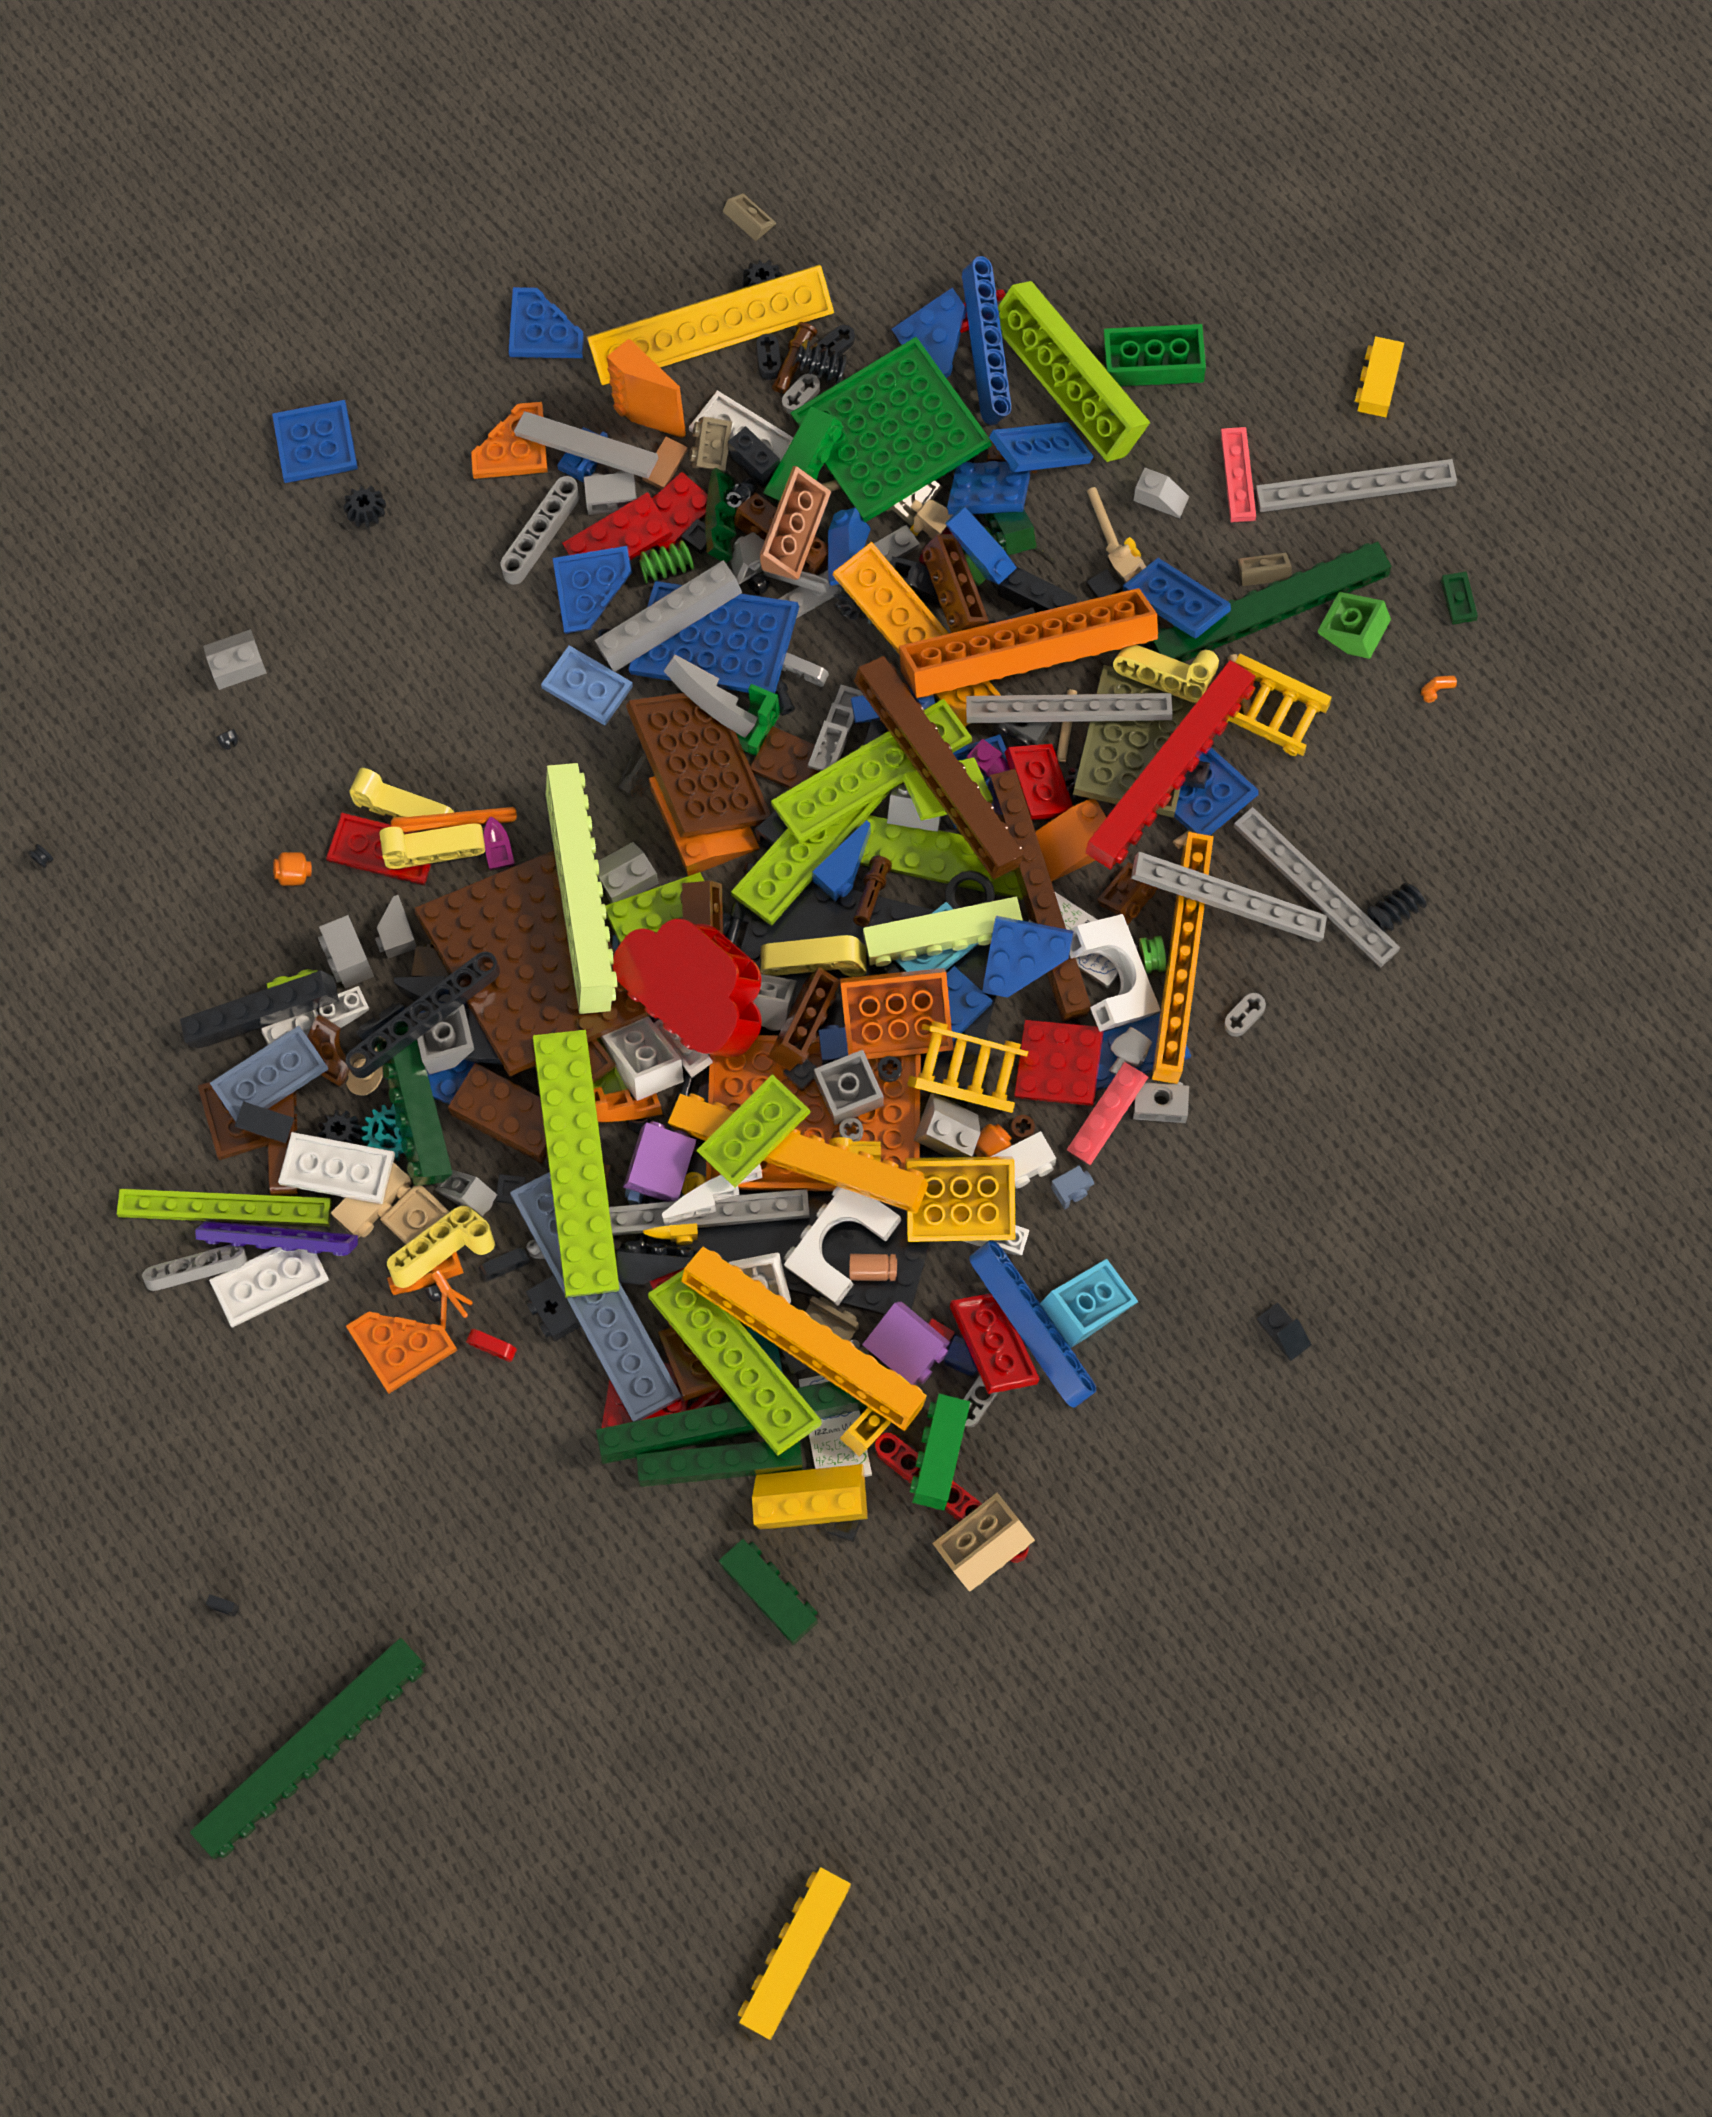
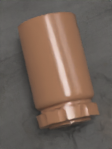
M850 1254V1280H896V1254H890V1256L887 1254Z

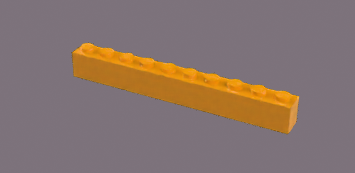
M1188 832L1183 845L1181 866L1209 875L1214 836ZM1178 894L1176 895L1151 1079L1178 1084L1183 1071L1205 903Z
M690 1093L688 1097L680 1094L668 1123L675 1131H684L692 1137L706 1141L734 1112L729 1111L728 1107L722 1103L713 1102L712 1105L704 1102V1098ZM794 1129L763 1160L916 1214L928 1187L923 1173L912 1168H908L907 1171L899 1169V1165L892 1161L883 1160L882 1163L873 1160L874 1157L862 1151H859L858 1154L852 1153L848 1147L842 1144L834 1143V1146L824 1143L825 1140L816 1135H810V1137L800 1135L801 1132L797 1129Z
M702 1247L684 1268L681 1282L905 1431L922 1409L927 1395L918 1386L909 1384L900 1378L898 1373L879 1364L873 1356L864 1354L855 1348L850 1341L834 1334L828 1326L819 1324L810 1318L805 1311L798 1310L789 1304L784 1297L768 1290L760 1281L751 1279L739 1267L724 1261L715 1251H709Z

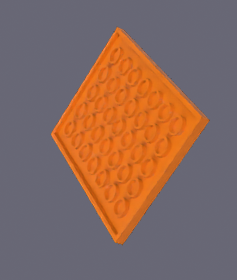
M758 1035L751 1047L738 1057L710 1054L713 1063L709 1065V1104L713 1105V1102H719L726 1105L729 1111L735 1112L773 1074L811 1111L795 1128L801 1132L800 1135L806 1137L816 1135L824 1139L826 1144H829L830 1139L840 1137V1124L834 1125L816 1081L814 1080L801 1092L783 1075V1070L786 1068L768 1057L778 1036ZM817 1036L814 1043L807 1050L809 1052L807 1059L818 1068L822 1066L819 1036ZM921 1054L893 1056L899 1059L902 1066L901 1076L895 1082H885L879 1077L878 1064L882 1058L867 1059L884 1096V1106L855 1117L863 1126V1136L860 1141L881 1142V1162L889 1160L899 1165V1169L905 1170V1158H920V1143L914 1141L920 1124V1089L907 1086L909 1076H919L921 1071ZM887 1064V1068L882 1070H887V1074L891 1075L893 1070H897V1067L893 1068V1064ZM856 1126L845 1128L847 1136H850L852 1133L858 1134L856 1133ZM706 1161L707 1182L721 1174ZM765 1161L760 1163L762 1178L738 1185L739 1190L782 1191L807 1189V1191H834L837 1187Z

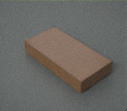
M665 437L656 452L658 460L649 478L642 477V480L662 490L669 484L685 457L688 447Z

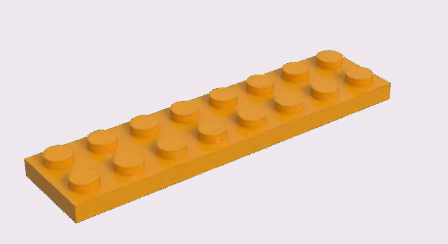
M872 542L833 572L834 578L898 654L900 645L949 634ZM989 681L956 688L953 691L933 694L938 701L944 699L964 727L970 724L967 723L966 696H1001Z

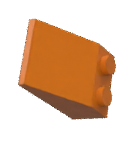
M1090 798L1075 805L1035 831L1051 882L1095 861V859L1085 854L1087 843L1107 818L1097 800Z

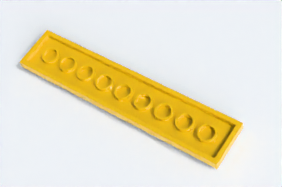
M816 265L588 336L587 340L600 383L605 385L610 383V374L607 370V356L627 339H631L659 367H663L750 340L762 334L782 330L797 325L799 322H807L833 314L834 310L821 265Z

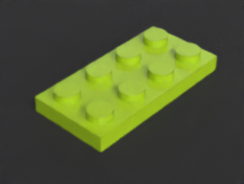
M701 873L690 875L606 905V916L619 944L630 932L636 929L644 928L657 932L669 920L681 919L683 917L680 900L682 883L704 881Z
M772 1074L697 1149V1152L736 1188L811 1111Z

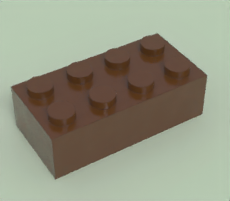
M475 1063L448 1106L451 1115L542 1164L547 1156L540 1097Z

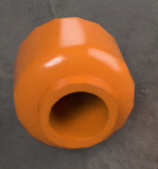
M282 852L279 854L278 859H274V879H278L279 883L283 886H301L305 883L306 877H311V861H306L305 855L301 852Z
M998 1123L995 1126L988 1124L980 1131L974 1153L978 1157H991L1011 1147L1010 1140L1012 1137Z

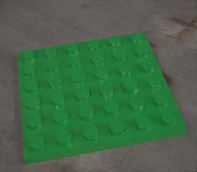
M914 337L790 412L798 427L802 424L811 406L835 416L844 426L840 438L833 445L830 456L824 465L853 507L858 510L864 523L992 446L987 434L917 337Z

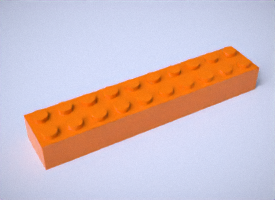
M1137 588L900 645L901 672L916 698L928 697L943 691H953L956 688L977 685L980 682L1002 679L1005 676L1026 673L1030 670L1050 667L1054 664L1071 662L1079 658L1096 656L1103 652L1121 650L1124 647L1157 640V613L1142 591Z

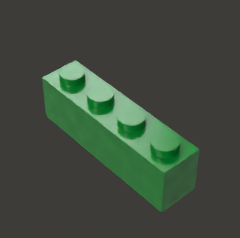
M812 406L810 407L764 491V494L772 502L779 505L793 466H797L817 480L822 465L828 460L830 451L835 442L840 438L844 427L835 416Z
M938 1394L936 1403L930 1402L927 1418H931L930 1427L925 1426L921 1442L926 1443L924 1452L919 1451L915 1467L920 1468L918 1477L913 1476L909 1491L914 1493L912 1503L945 1510L970 1401Z

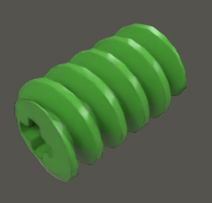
M679 541L678 549L673 543L669 544V552H667L664 546H661L659 555L654 549L650 550V557L645 552L640 554L639 563L646 584H648V576L657 581L658 573L664 579L667 578V570H670L674 576L677 574L678 567L683 573H686V565L688 564L694 570L689 549L683 541Z

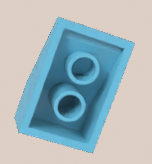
M1105 1259L1051 1291L1040 1304L1069 1347L1072 1348L1138 1303V1300L1110 1262Z

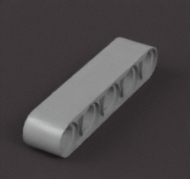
M563 476L556 481L503 556L501 569L505 581L509 584H519L525 579L578 503L579 491L574 478ZM565 490H572V492L568 494L562 493ZM552 509H558L555 513L549 512ZM539 528L545 529L543 532H535ZM527 547L532 548V549H531L530 551H528V552H523V551H522L524 548H527ZM511 567H518L515 571H508Z

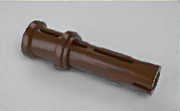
M805 322L797 323L796 334L788 343V354L772 385V389L776 392L781 393L782 390L783 394L787 392L800 363L797 362L793 367L791 366L798 347L805 339H809L811 342L812 337L817 335V329Z
M873 856L870 859L869 872L865 874L863 879L865 888L853 918V922L858 926H868L879 891L886 886L887 881L885 878L892 868V863L886 857Z

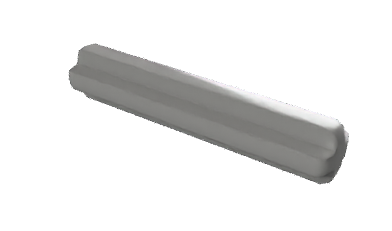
M764 571V575L822 593L827 592L828 588H830L828 578L804 571L801 572L799 580Z

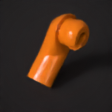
M1434 677L1421 690V696H1423L1424 701L1427 703L1434 702L1437 699L1436 692L1440 689L1455 688L1457 684L1456 677Z

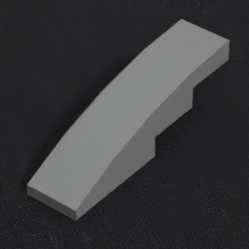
M674 654L664 669L667 676L701 709L724 726L745 738L754 727L758 717L736 706L738 697L716 686L719 678Z
M844 685L840 686L826 721L824 720L808 763L809 768L822 771L839 761L855 723L851 698L863 695L860 690Z

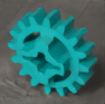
M394 1104L391 1110H387L386 1106L382 1105V1112L378 1113V1111L373 1109L374 1117L365 1118L368 1126H364L361 1129L366 1134L362 1137L364 1144H368L367 1147L394 1151L396 1161H400V1154L403 1153L407 1156L402 1150L400 1128L396 1126L395 1119H387L395 1118ZM378 1125V1126H379L378 1132H377L376 1134H374V1130H375L376 1126ZM384 1126L394 1131L397 1139L387 1134ZM385 1146H394L395 1148H384V1147H385Z

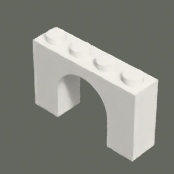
M1123 914L1077 925L1070 929L1074 931L1070 950L1071 959L1092 953L1101 954L1114 964L1120 976L1121 988L1118 996L1107 998L1090 1007L1100 1032L1133 1023L1161 1011Z
M840 1187L834 1189L832 1193L834 1198L828 1205L825 1203L819 1209L816 1215L818 1219L814 1225H808L800 1236L802 1241L796 1248L794 1246L791 1247L784 1257V1260H786L784 1266L790 1272L837 1306L854 1284L850 1279L830 1266L823 1257L822 1242L828 1230L838 1223L853 1221L862 1224L881 1239L887 1241L902 1221L898 1214L880 1201Z

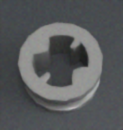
M856 1118L844 1119L839 1127L840 1137L860 1141L863 1136L862 1123ZM856 1126V1133L858 1134L852 1133L850 1136H847L845 1128Z

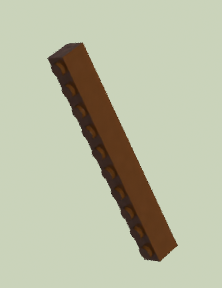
M884 656L858 667L854 679L855 684L942 805L992 879L994 880L1018 868L1024 856L1021 845L1015 842L1009 833L1007 825L1000 821L995 814L992 804L986 801L981 794L978 784L972 781L966 773L965 766L957 760L952 753L951 746L942 739L936 725L930 722L925 715L922 705L915 701L908 685L903 683L898 677L895 667L891 663L889 664Z
M1012 769L992 774L988 782V789L993 798L992 802L996 815L1000 821L1007 825L1010 835L1023 849V859L1020 866L1014 869L1030 922L1066 929L1016 770ZM1069 955L1066 961L1047 972L1062 1022L1088 1016L1091 1007L1076 958L1071 959Z

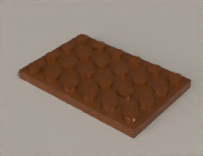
M684 693L628 701L626 709L681 838L760 825L771 815L736 732L721 724Z

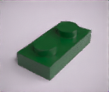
M1467 571L1442 575L1441 583L1452 625L1477 621L1478 614Z

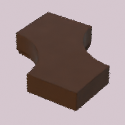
M318 1015L314 1019L307 1038L328 1067V1070L321 1075L336 1085L341 1086L350 1071L346 1064V1056L340 1046L339 1035L341 1028L323 1016Z

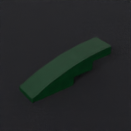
M715 467L711 473L707 495L706 545L708 554L720 561L724 560L727 564L733 558L730 540L736 535L733 517H735L738 507L733 508L729 506L727 501L730 499H726V497L732 492L735 481L733 477Z

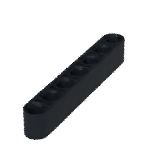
M487 951L477 954L350 1050L346 1056V1064L351 1073L357 1078L368 1077L496 980L500 974V967L495 956ZM485 963L493 964L492 968L488 971L480 970L481 966ZM469 978L472 980L471 984L467 987L459 986L463 979ZM448 994L451 996L446 1003L438 1002L442 995ZM427 1010L430 1012L425 1019L417 1018L421 1011ZM400 1027H408V1031L404 1035H396ZM379 1043H387L383 1051H375ZM358 1059H366L362 1067H354V1063Z

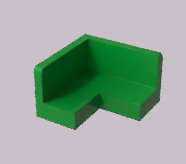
M750 684L748 688L750 708L747 712L758 718L754 727L745 738L738 733L736 735L743 751L757 756L772 726L774 727L780 716L779 700L777 694Z

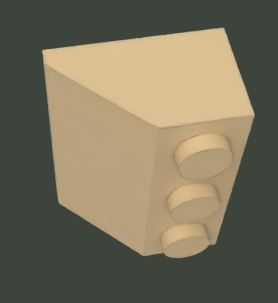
M996 1493L932 1544L970 1592L990 1575L1002 1568L1018 1553L1025 1550L1035 1540L1001 1496Z

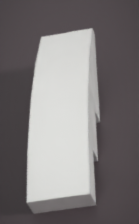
M760 1164L740 1184L762 1178ZM722 1175L705 1182L684 1195L662 1213L664 1225L716 1212L715 1201L739 1195V1187L734 1188Z

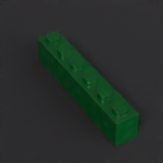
M408 1027L399 1028L396 1035H404L408 1031ZM415 1040L383 1065V1075L388 1080L390 1088L389 1099L394 1104L396 1112L395 1122L396 1126L400 1128L402 1136V1150L407 1155L408 1174L413 1179L414 1186L444 1183L453 1173L427 1070L422 1062L418 1040ZM379 1043L377 1051H383L387 1043Z
M766 1441L637 1454L638 1479L641 1487L803 1470L800 1441L778 1456Z

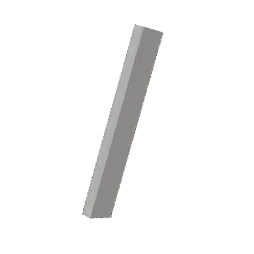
M524 411L514 430L515 435L645 478H649L658 460L657 453Z

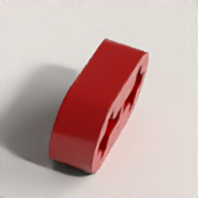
M471 1329L466 1339V1343L508 1362H512L517 1348L511 1344L476 1329Z

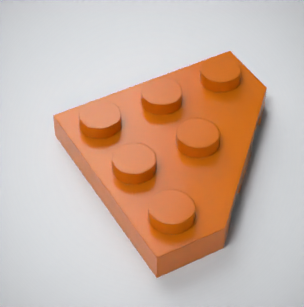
M542 402L517 404L511 410V414L488 434V438L480 446H477L471 452L474 479L548 472L546 445L518 437L514 433L524 411L544 417Z
M367 1312L346 1325L388 1394L457 1351L447 1332L440 1325H429L399 1317L393 1318L374 1312Z

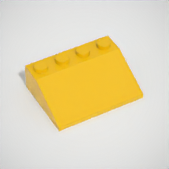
M1012 1156L905 1158V1171L908 1168H912L922 1172L923 1177L928 1183L917 1214L907 1211L908 1242L1015 1240V1161Z

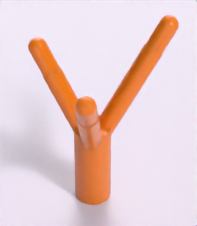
M438 1269L431 1276L442 1293L440 1326L446 1329L447 1296L464 1318L468 1314L457 1299L469 1306L473 1302L453 1290L442 1271Z

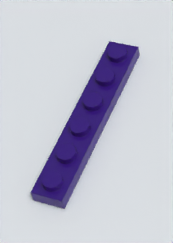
M204 1221L195 1229L196 1240H205V1243L208 1244L228 1242L232 1246L250 1244L256 1245L260 1249L281 1247L284 1251L304 1249L312 1254L323 1251L333 1252V1255L336 1256L348 1255L358 1245V1235L209 1221Z

